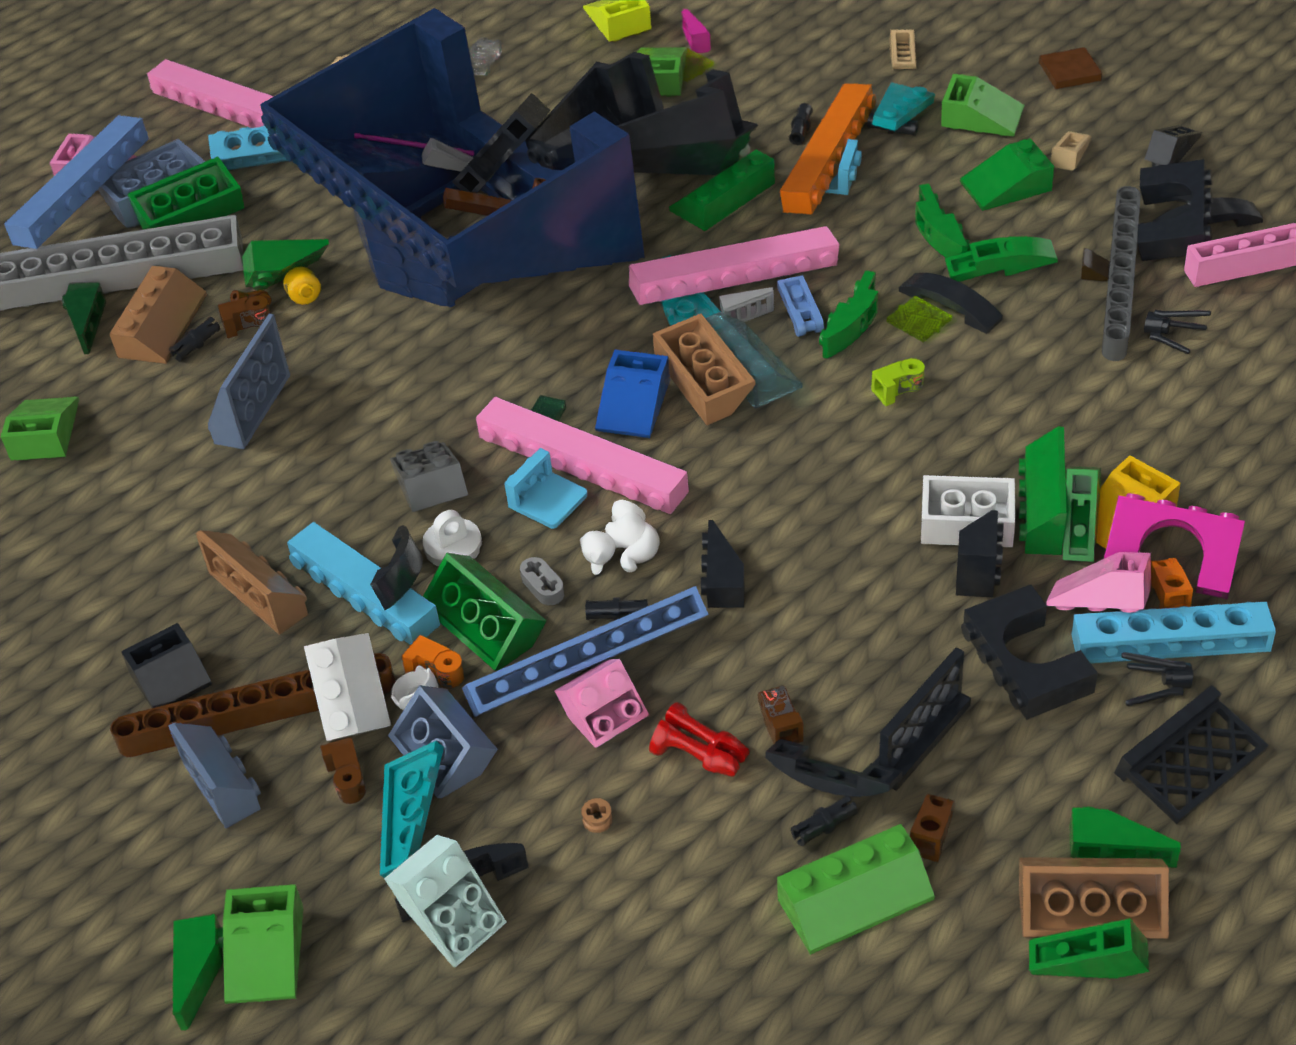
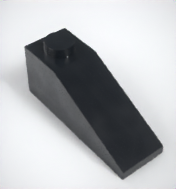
M1180 125L1155 129L1145 160L1151 161V166L1179 163L1201 137L1202 132Z

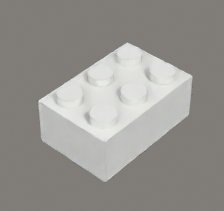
M923 475L921 544L958 545L960 530L991 510H998V523H1004L1003 542H997V544H1002L1003 547H1013L1015 478Z

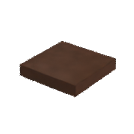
M1085 47L1039 56V64L1055 89L1102 80V72Z

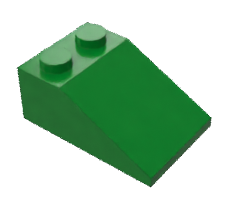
M1029 138L1006 145L961 177L960 183L981 210L985 211L1052 191L1054 165L1033 140Z
M329 239L250 241L242 257L245 287H253L255 290L267 289L269 286L284 280L289 270L301 266L308 267L319 261L329 245Z

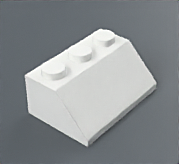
M369 633L336 638L304 646L326 741L330 742L391 726Z

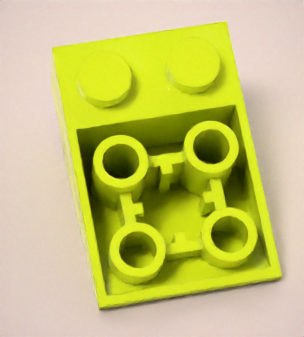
M600 0L583 6V9L609 42L619 41L624 37L641 34L651 29L650 5L646 0Z

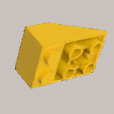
M1129 455L1111 472L1100 488L1096 543L1104 548L1107 547L1119 495L1126 497L1128 493L1138 494L1145 497V501L1157 503V500H1168L1174 502L1177 507L1181 483Z

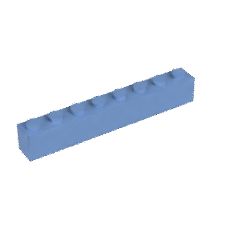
M118 115L7 220L4 225L12 245L38 249L149 140L142 118Z
M694 586L470 682L462 690L474 717H477L607 659H611L694 623L709 614L697 587Z

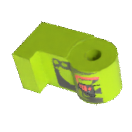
M910 358L872 371L871 390L885 407L895 403L896 396L907 391L915 392L923 387L925 365L918 359Z

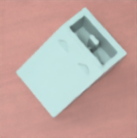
M436 835L384 878L401 906L453 967H457L507 923L455 840Z

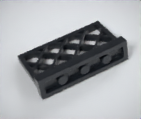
M957 647L880 732L879 757L873 763L902 771L901 779L892 787L895 791L902 786L971 706V697L962 693L965 651Z
M1213 685L1124 754L1114 772L1123 782L1129 778L1176 824L1187 817L1269 747L1261 737L1219 700L1222 693ZM1218 713L1227 722L1228 729L1212 728L1210 718ZM1188 735H1205L1206 747L1189 746ZM1212 736L1228 737L1229 750L1212 748ZM1235 738L1246 739L1255 749L1251 752L1236 751ZM1166 753H1183V766L1166 764ZM1189 754L1205 755L1207 768L1190 766ZM1213 756L1230 758L1231 769H1214ZM1145 770L1160 771L1161 784L1149 783L1140 774ZM1167 772L1184 774L1185 787L1167 785ZM1191 775L1208 776V788H1192ZM1168 793L1185 795L1186 806L1178 811L1168 801Z

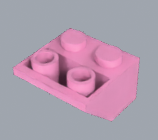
M607 659L555 690L568 718L594 747L600 746L649 716L620 659Z

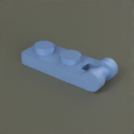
M804 276L777 280L778 291L794 325L796 336H804L806 332L815 331V333L821 332L824 329L823 318Z

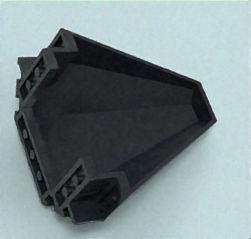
M633 52L612 65L596 61L526 138L525 142L528 148L527 155L531 162L534 164L539 163L542 167L552 170H564L575 163L569 126L596 112L629 134L634 173L717 175L739 160L740 152L747 146L751 138L750 134L756 130L758 124L741 119L730 73L715 69L705 73L708 83L696 90L697 98L664 109L649 55Z

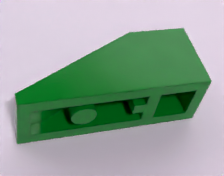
M1075 466L1067 468V515L1063 540V560L1094 562L1100 502L1101 468Z
M1089 806L1082 808L1072 807L1069 826L1070 858L1162 859L1169 868H1177L1181 850L1180 842L1108 809H1096Z
M216 914L173 921V1015L181 1031L189 1029L223 963V927L220 926Z
M1131 918L1030 939L1029 971L1032 975L1110 979L1149 972L1148 940Z

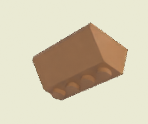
M152 266L110 332L117 357L167 364L171 357L169 348L181 340L207 295L206 291L176 268Z
M701 313L652 333L654 354L668 356L670 378L706 425L732 415L755 386L753 377Z
M204 530L196 533L209 574L279 635L308 615L305 605L307 598L304 592L298 586L293 587L289 584L282 572H275L263 556L258 557L255 555L245 541L240 542L232 534Z
M1019 857V897L1023 937H1044L1131 918L1146 938L1169 939V867L1162 859Z

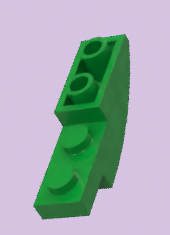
M929 183L919 185V202H916L915 223L925 240L945 258L970 251V242L968 239H964L962 224L957 223L953 213L945 214V210L943 208L940 209L938 194L933 193Z
M1028 236L1001 237L970 243V251L945 258L949 277L958 282L1001 270L1004 271L1006 277L1058 262L1050 239Z
M865 270L861 280H857L855 283L853 297H849L847 303L839 302L835 311L830 312L826 330L822 329L819 337V345L823 347V358H830L850 346L867 330L878 312V291L875 290L876 272Z

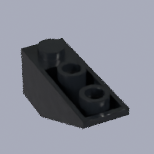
M708 520V532H702V548L707 550V554H702L701 567L702 573H707V576L701 577V596L707 595L708 608H744V564L713 520Z

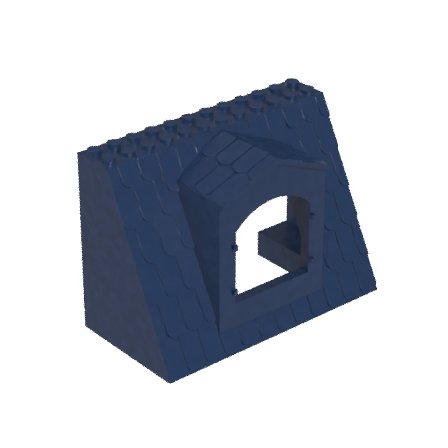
M436 8L431 9L260 104L263 113L261 119L268 130L269 136L267 140L271 148L282 153L287 161L295 163L303 173H308L317 184H322L333 196L339 197L347 207L353 208L359 234L369 258L370 267L381 289L409 298L415 297L443 307H453L456 305L455 300L482 283L509 281L512 278L544 276L553 272L574 271L577 268L606 266L616 262L638 261L639 258H645L629 134L596 112L569 126L575 159L574 164L564 170H552L542 167L539 163L534 164L527 155L528 148L524 141L480 189L489 196L513 201L459 234L449 236L448 238L443 237L421 220L422 215L444 203L445 188L460 190L452 181L461 171L423 164L422 152L424 148L372 141L365 138H354V134L359 133L361 135H373L426 144L430 138H433L453 148L467 151L473 150L474 156L472 157H475L502 126V124L480 109L465 27ZM535 178L546 179V181L532 189Z

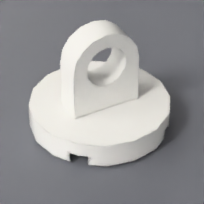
M446 510L439 514L433 525L428 528L423 536L424 553L427 559L436 566L441 564L446 552L467 555L475 559L480 553L479 549L482 546V537L478 527L470 520L463 519L455 510Z

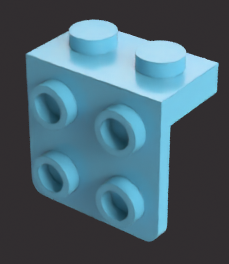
M848 139L838 173L833 177L830 187L825 193L849 194L852 181L856 180L857 166H860L862 151H858V140Z
M542 448L527 458L525 463L514 474L510 475L504 483L508 508L551 529L557 528L587 497L586 488L552 472L550 452Z

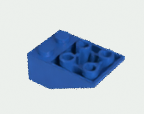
M614 350L606 372L595 431L645 438L651 437L670 383L668 356Z

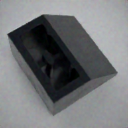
M991 510L959 531L956 576L957 596L993 598L994 585L1000 586L1001 567H996V565H1002L1003 546L1002 544H997V542H1003L1004 523H998V510Z
M178 623L121 651L131 677L151 708L182 701L212 685L191 641Z

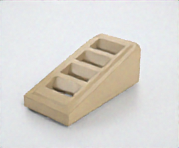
M891 30L889 41L892 69H916L914 30Z
M1068 131L1052 148L1051 163L1054 167L1073 171L1091 141V136Z

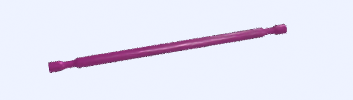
M359 133L354 134V138H365L372 141L425 148L427 145L426 143L361 135ZM454 148L465 154L474 156L473 150L467 151L459 148Z

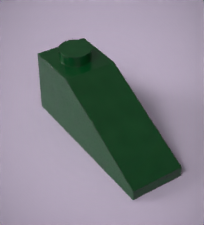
M69 283L66 294L62 297V305L68 312L83 353L90 354L106 305V299L100 283Z

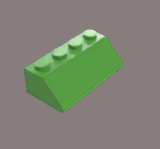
M902 824L777 877L778 901L810 955L935 899L919 850Z

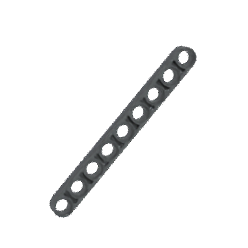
M1124 186L1118 189L1114 210L1102 341V355L1111 361H1119L1126 357L1130 336L1141 197L1140 191L1132 186Z

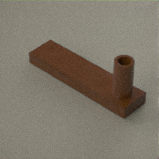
M535 178L532 189L546 181V179ZM445 188L443 196L445 208L486 216L513 201Z

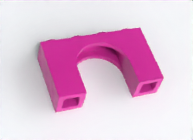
M1128 493L1126 497L1119 495L1104 559L1118 552L1140 553L1144 540L1155 530L1169 526L1180 527L1191 532L1198 539L1203 550V561L1196 593L1228 599L1245 521L1239 520V516L1232 513L1222 512L1219 516L1207 513V510L1202 507L1189 506L1188 509L1176 507L1174 502L1168 500H1157V503L1145 501V497L1138 494Z

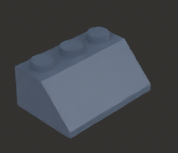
M419 685L388 734V737L403 755L434 741H438L444 746L433 792L437 798L447 796L480 776L498 750L445 688Z
M182 723L168 725L183 765L225 829L261 809L257 799L261 792L252 777L246 779L244 776L246 773L244 765L238 756L231 757L229 754L232 752L231 747L223 735L218 737L210 726Z

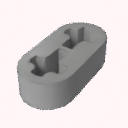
M531 557L521 563L520 574L522 582L542 604L555 605L562 601L564 598L563 582L543 559Z

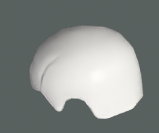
M419 665L415 671L408 672L396 680L392 687L391 698L400 709L404 710L419 685L438 688L436 677L431 669L427 668L426 670Z

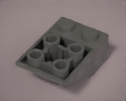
M428 442L423 445L422 449L412 451V449L397 452L395 457L390 458L407 504L412 512L468 495L460 463L444 442Z

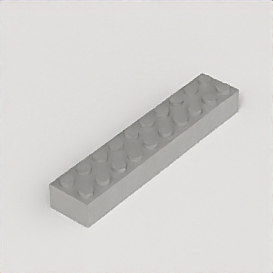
M236 215L40 246L38 249L28 248L0 253V311L62 300L69 283H100L103 294L138 288L152 266L176 268L189 279L243 270V241Z

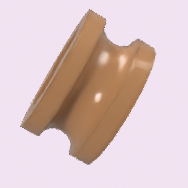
M597 798L591 799L583 805L582 818L585 828L590 832L601 833L611 826V806L607 801ZM599 812L602 818L595 819L593 813Z

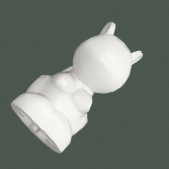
M626 500L614 502L612 507L613 522H609L606 525V533L589 531L580 538L582 553L586 560L591 563V570L595 576L600 574L603 565L612 558L616 548H627L621 556L620 563L621 567L629 573L634 572L638 568L636 564L649 561L657 553L660 545L659 535L654 527L645 522V513L636 504Z

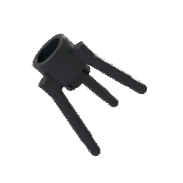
M1155 309L1154 312L1149 311L1147 314L1144 332L1150 334V340L1160 341L1189 354V348L1162 336V334H1168L1170 326L1207 330V325L1174 321L1169 317L1210 316L1211 311H1162Z
M1127 652L1121 654V657L1124 659L1142 662L1140 664L1128 663V669L1162 673L1163 685H1168L1170 688L1128 699L1125 701L1127 706L1168 696H1183V689H1190L1192 687L1193 669L1191 663L1170 661Z

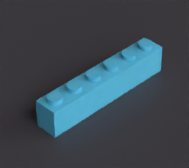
M312 522L287 542L290 551L289 559L297 569L305 570L315 582L319 584L322 582L329 587L336 597H343L349 601L356 611L366 613L376 625L380 627L383 625L391 631L397 640H404L411 645L419 635L427 637L440 626L436 605L411 588L391 608L384 610L370 585L377 570L381 568L315 522Z

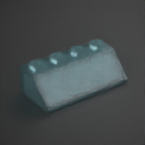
M722 312L705 318L755 380V386L745 397L755 409L803 387V383L745 322Z

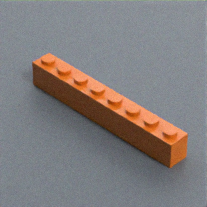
M843 84L780 190L783 213L813 214L817 205L821 203L825 191L829 189L833 177L838 173L848 139L855 140L857 135H860L862 126L868 121L870 112L876 106V95L872 92V84Z

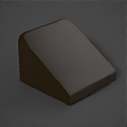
M1084 248L1081 279L1108 281L1110 261Z

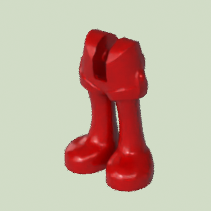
M675 702L669 707L666 712L665 721L660 720L649 745V752L656 756L663 755L669 747L681 749L703 762L702 767L705 770L730 777L736 775L740 769L739 763H743L750 754V750L737 737L724 730L718 733L703 725L688 713L685 705L679 702ZM681 730H685L697 736L698 738L705 741L708 745H705L685 735L681 732Z

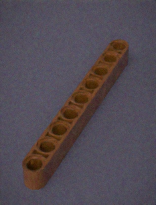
M374 653L383 694L390 692L395 684L393 668L387 655ZM305 670L123 715L113 721L110 731L120 754L126 757H134L176 746L168 727L172 723L210 726L218 736L318 711L319 708L310 670Z

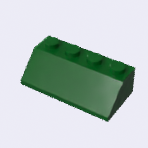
M756 149L670 205L669 211L701 230L707 231L775 184L774 159Z
M219 156L127 194L143 230L225 217L245 208L241 187Z
M1058 426L1027 445L1025 448V458H1019L1018 476H1024V480L1019 479L1018 497H1024V501H1019V519H1024V523L1019 524V541H1024L1025 554L1062 555L1067 515L1064 427Z
M446 552L423 595L424 598L436 605L439 622L494 671L501 670L532 648L547 620L483 566L467 555Z

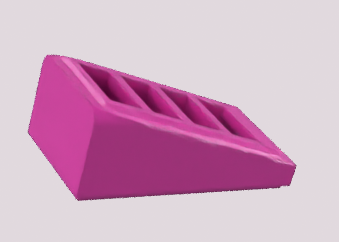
M683 9L682 27L691 52L693 54L709 52L711 50L709 31L688 9Z

